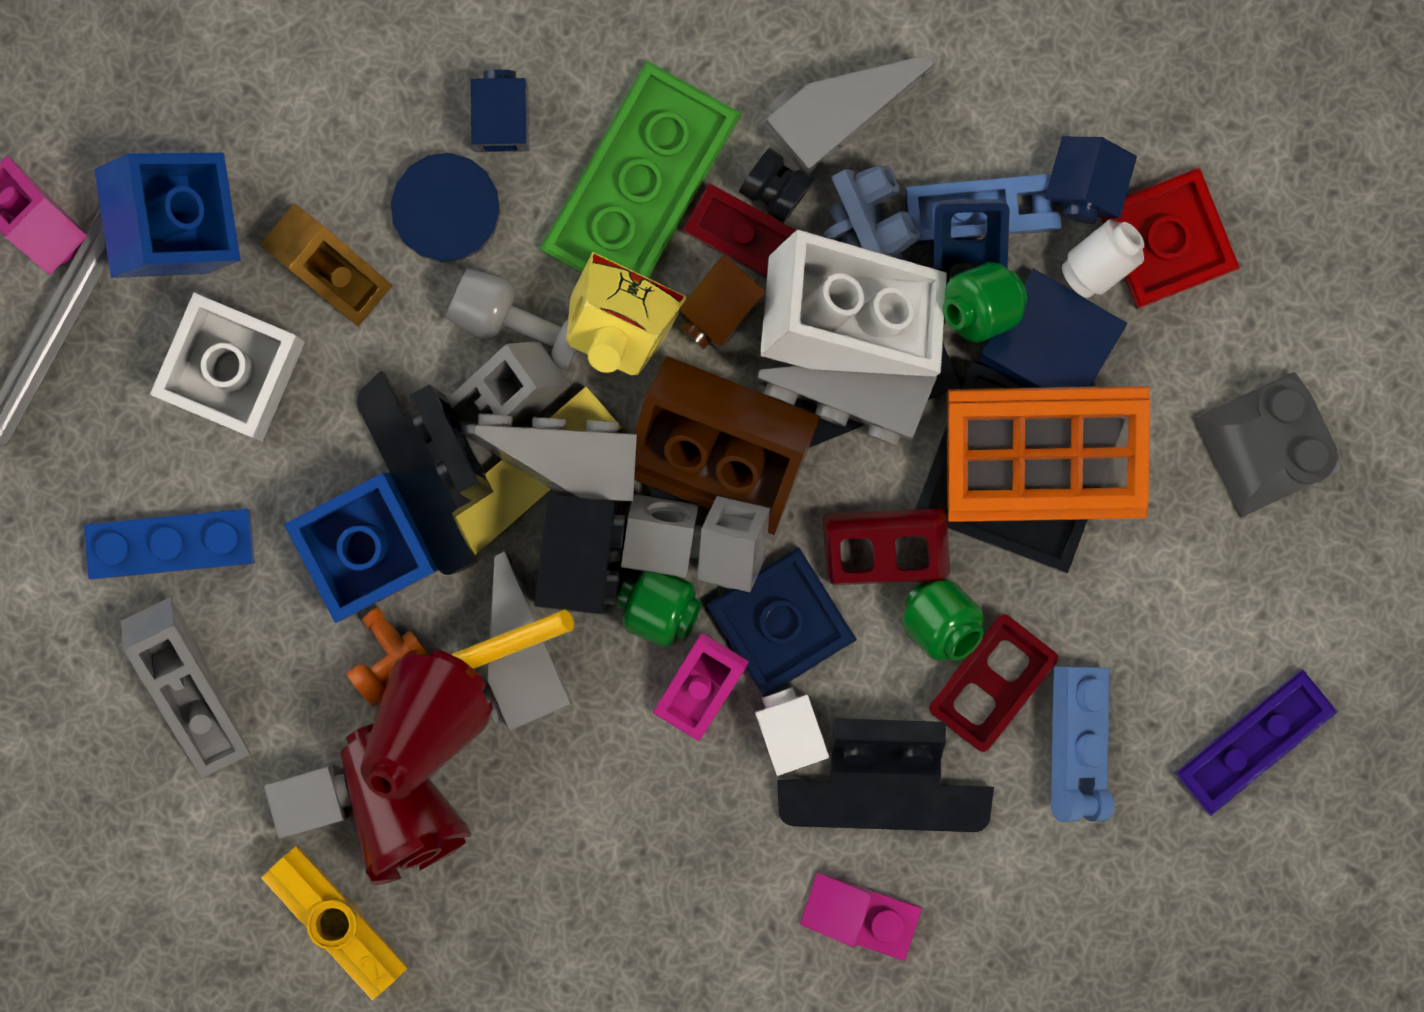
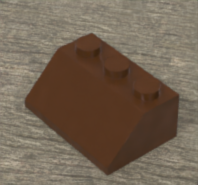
M666 356L647 391L634 434H637L634 480L711 510L717 496L770 508L768 533L775 535L821 416Z

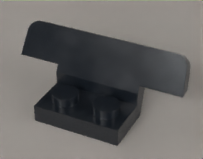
M380 371L359 391L357 397L358 408L437 569L445 575L460 573L477 564L478 560L456 516L494 491L467 437L460 433L461 425L446 395L429 384L410 395L417 409L405 415L386 374Z
M835 718L831 740L830 781L777 780L779 816L785 824L795 827L979 832L985 829L990 822L994 787L941 785V759L946 744V722Z

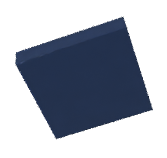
M1033 268L1024 282L1027 302L1022 320L1015 328L990 338L978 360L1025 388L1090 387L1128 323Z
M800 547L759 571L751 592L730 589L706 604L736 654L749 661L746 670L763 697L773 693L857 640Z

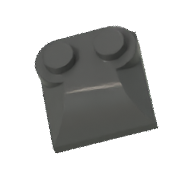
M1292 372L1194 418L1240 517L1342 471L1335 443L1310 391L1296 372Z

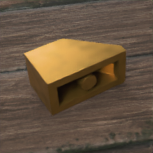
M295 203L260 243L262 248L358 327L393 286L331 231Z

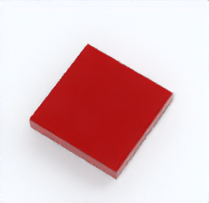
M1200 167L1126 196L1120 218H1101L1103 224L1109 219L1120 223L1127 222L1135 227L1143 238L1144 248L1142 250L1144 261L1124 277L1137 309L1240 269Z

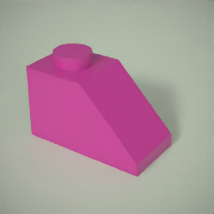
M8 155L0 162V231L11 243L50 275L59 265L68 262L74 256L79 245L88 236Z

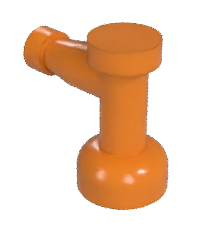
M379 607L368 612L361 621L368 629L372 630L378 643L388 655L371 668L365 664H358L346 673L355 688L372 707L381 702L385 689L384 685L398 659L408 651L417 650L415 655L430 656L429 652L411 630L401 636L385 619L386 616Z

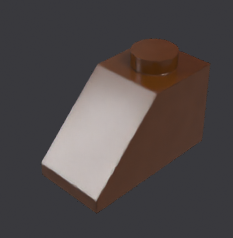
M724 254L680 307L679 315L686 320L680 329L701 349L704 350L711 343L720 351L763 305L766 292Z

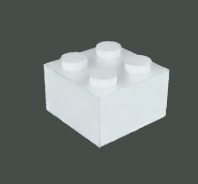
M193 293L150 395L263 442L305 341L290 332Z

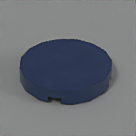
M452 153L428 155L410 165L396 182L391 200L393 224L405 245L422 258L440 263L463 260L481 251L495 234L501 214L498 191L488 173L470 158Z

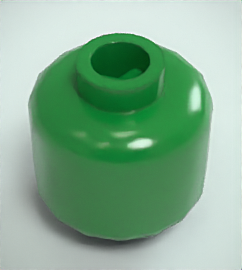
M988 262L955 275L950 279L944 293L943 315L948 325L963 338L973 342H982L1018 326L1023 318L1027 302L1026 288L1016 273L1002 264Z
M643 571L637 580L627 577L619 592L616 607L624 610L622 616L623 627L628 633L659 646L669 647L678 639L683 641L688 639L697 621L702 601L695 599V587L690 581L678 576Z
M948 579L935 581L931 584L924 582L916 586L907 596L902 626L906 634L931 659L937 661L950 659L958 661L967 657L980 644L984 634L982 628L984 614L981 607L957 583Z

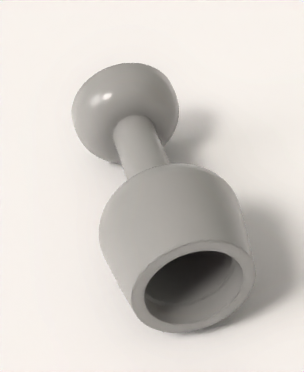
M467 268L453 296L446 318L482 340L495 338L503 326L552 346V360L559 368L567 371L576 353V349L570 347L566 342L568 320L561 327L513 306L515 288L508 279Z

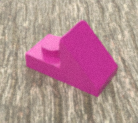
M701 633L653 711V714L700 741L749 661Z
M817 872L800 925L855 948L856 945L905 961L922 908Z

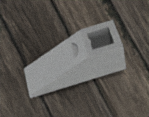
M800 366L760 370L757 383L766 386L763 393L793 406L797 398L816 405V415L840 426H846L848 418L869 426L866 433L867 436L897 447L899 439L908 442L913 439L937 376L814 370Z
M479 414L478 425H461V434L562 496L633 501L637 434L618 433L619 422L586 421L585 431L566 430V419L533 417L532 428L512 427L513 416Z

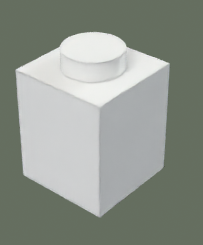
M791 687L762 697L765 708L756 710L755 714L777 776L829 758L808 694L796 697L794 689Z

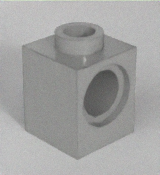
M634 494L628 516L621 567L687 577L690 557L699 559L701 529L703 526L695 525L698 505Z
M717 496L701 529L697 580L717 584L725 588L751 592L765 560L770 508Z
M335 765L264 785L278 839L343 821L349 817L346 807L351 806L345 773L337 775Z

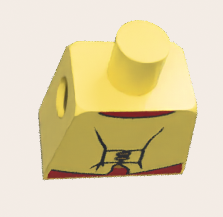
M592 252L570 297L566 342L570 347L587 354L590 365L597 371L610 373L619 369L629 375H639L664 342L687 296Z

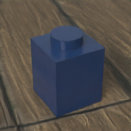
M495 69L484 71V78L471 79V145L474 151L529 152V87L526 78H516V72L513 70Z
M1062 136L1045 199L1064 208L1063 215L1075 222L1095 224L1097 218H1120L1137 156L1104 137Z

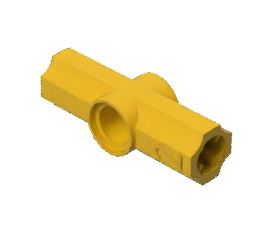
M299 845L290 850L261 877L307 928L308 935L313 943L322 949H326L372 1001L409 968L406 962L365 919L357 904L350 898L345 897ZM335 908L345 913L348 918L349 927L348 932L344 936H332L325 931L322 926V916L326 909Z

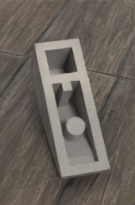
M927 54L808 83L799 92L790 87L767 107L771 115L766 119L765 128L800 169L810 175L930 74L935 62Z
M540 341L505 344L448 398V401L460 425H478L479 414L513 416L512 427L520 428L538 415L570 383ZM467 437L476 457L487 451L486 448Z
M507 552L500 553L494 557L490 638L537 620ZM546 641L488 663L487 680L492 691L485 693L484 696L488 704L492 700L493 711L491 715L495 723L499 724L505 721L509 731L573 703Z
M169 597L122 620L123 651L200 778L202 779L251 755L195 637L172 598Z

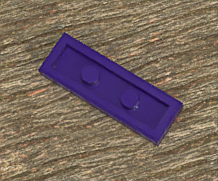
M1300 669L1174 773L1206 813L1212 816L1338 711L1306 672Z

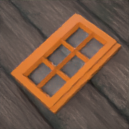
M1149 386L948 389V522L1147 518L1149 507L1150 450Z

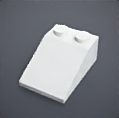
M796 230L769 256L760 356L814 370L935 377L941 373L944 326L943 304L945 302L944 293L947 273Z

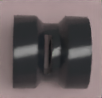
M768 148L745 179L739 193L752 202L763 201L769 207L770 215L785 223L811 187L814 178L801 169L793 171L784 166L783 156Z

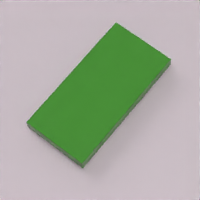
M646 61L542 243L540 251L581 274L592 252L642 276L650 278L742 113L653 63Z

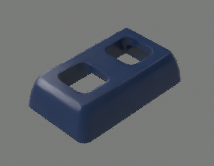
M999 199L942 200L936 205L933 269L947 273L946 285L950 281V269L955 264L995 262L1008 268L1010 209L1004 201ZM982 212L987 216L986 235L980 240H955L951 237V219L956 213Z

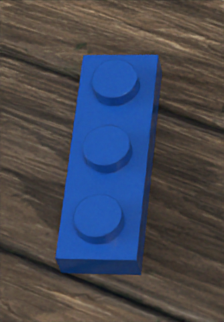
M250 509L84 525L88 577L91 580L255 564Z

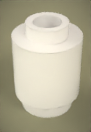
M1113 219L1107 220L1069 251L1068 260L1062 264V272L1065 279L1083 297L1090 298L1095 293L1104 294L1143 263V238L1131 224L1127 222L1120 223Z

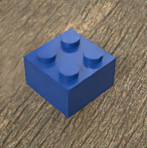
M127 153L94 169L111 278L207 274L241 261L224 153Z
M381 473L284 524L335 623L345 620L439 571L391 473Z

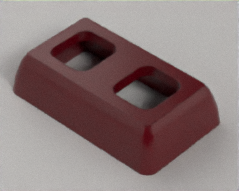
M941 508L827 513L823 517L826 574L828 582L832 585L935 582L944 580L950 575L947 513ZM910 536L926 538L929 549V565L919 569L900 568L896 558V540L900 537ZM845 539H869L873 544L874 567L868 571L845 570L842 566L841 542Z
M1002 614L984 634L976 649L966 657L929 706V710L932 715L941 722H946V726L978 751L986 752L992 747L1058 661V655L1009 615ZM1005 640L1011 642L1029 658V664L1017 680L1013 682L1005 680L992 670L987 663L988 657L998 644ZM971 683L979 686L995 700V708L980 725L973 724L954 708L956 698Z

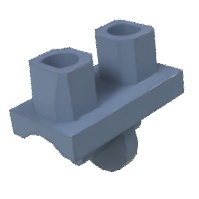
M879 165L861 172L845 169L831 176L842 202L836 203L829 208L835 224L824 231L823 236L903 260L900 252L906 250L919 240L921 235L914 219L908 212L901 211L885 219L879 203L899 193V185L892 169L888 166Z

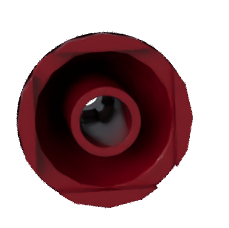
M417 650L408 651L396 661L389 673L360 767L364 782L375 795L395 800L407 797L485 729L493 711V703L491 700L488 704L482 692L486 686L484 680L465 661L439 650H433L430 656L415 655Z
M370 724L349 734L346 737L348 745L341 750L340 754L365 872L372 885H382L402 879L398 872L399 868L405 870L420 865L419 871L448 857L467 843L464 837H471V832L465 821L430 778L410 795L397 800L379 797L368 788L361 776L360 767L373 728V724Z

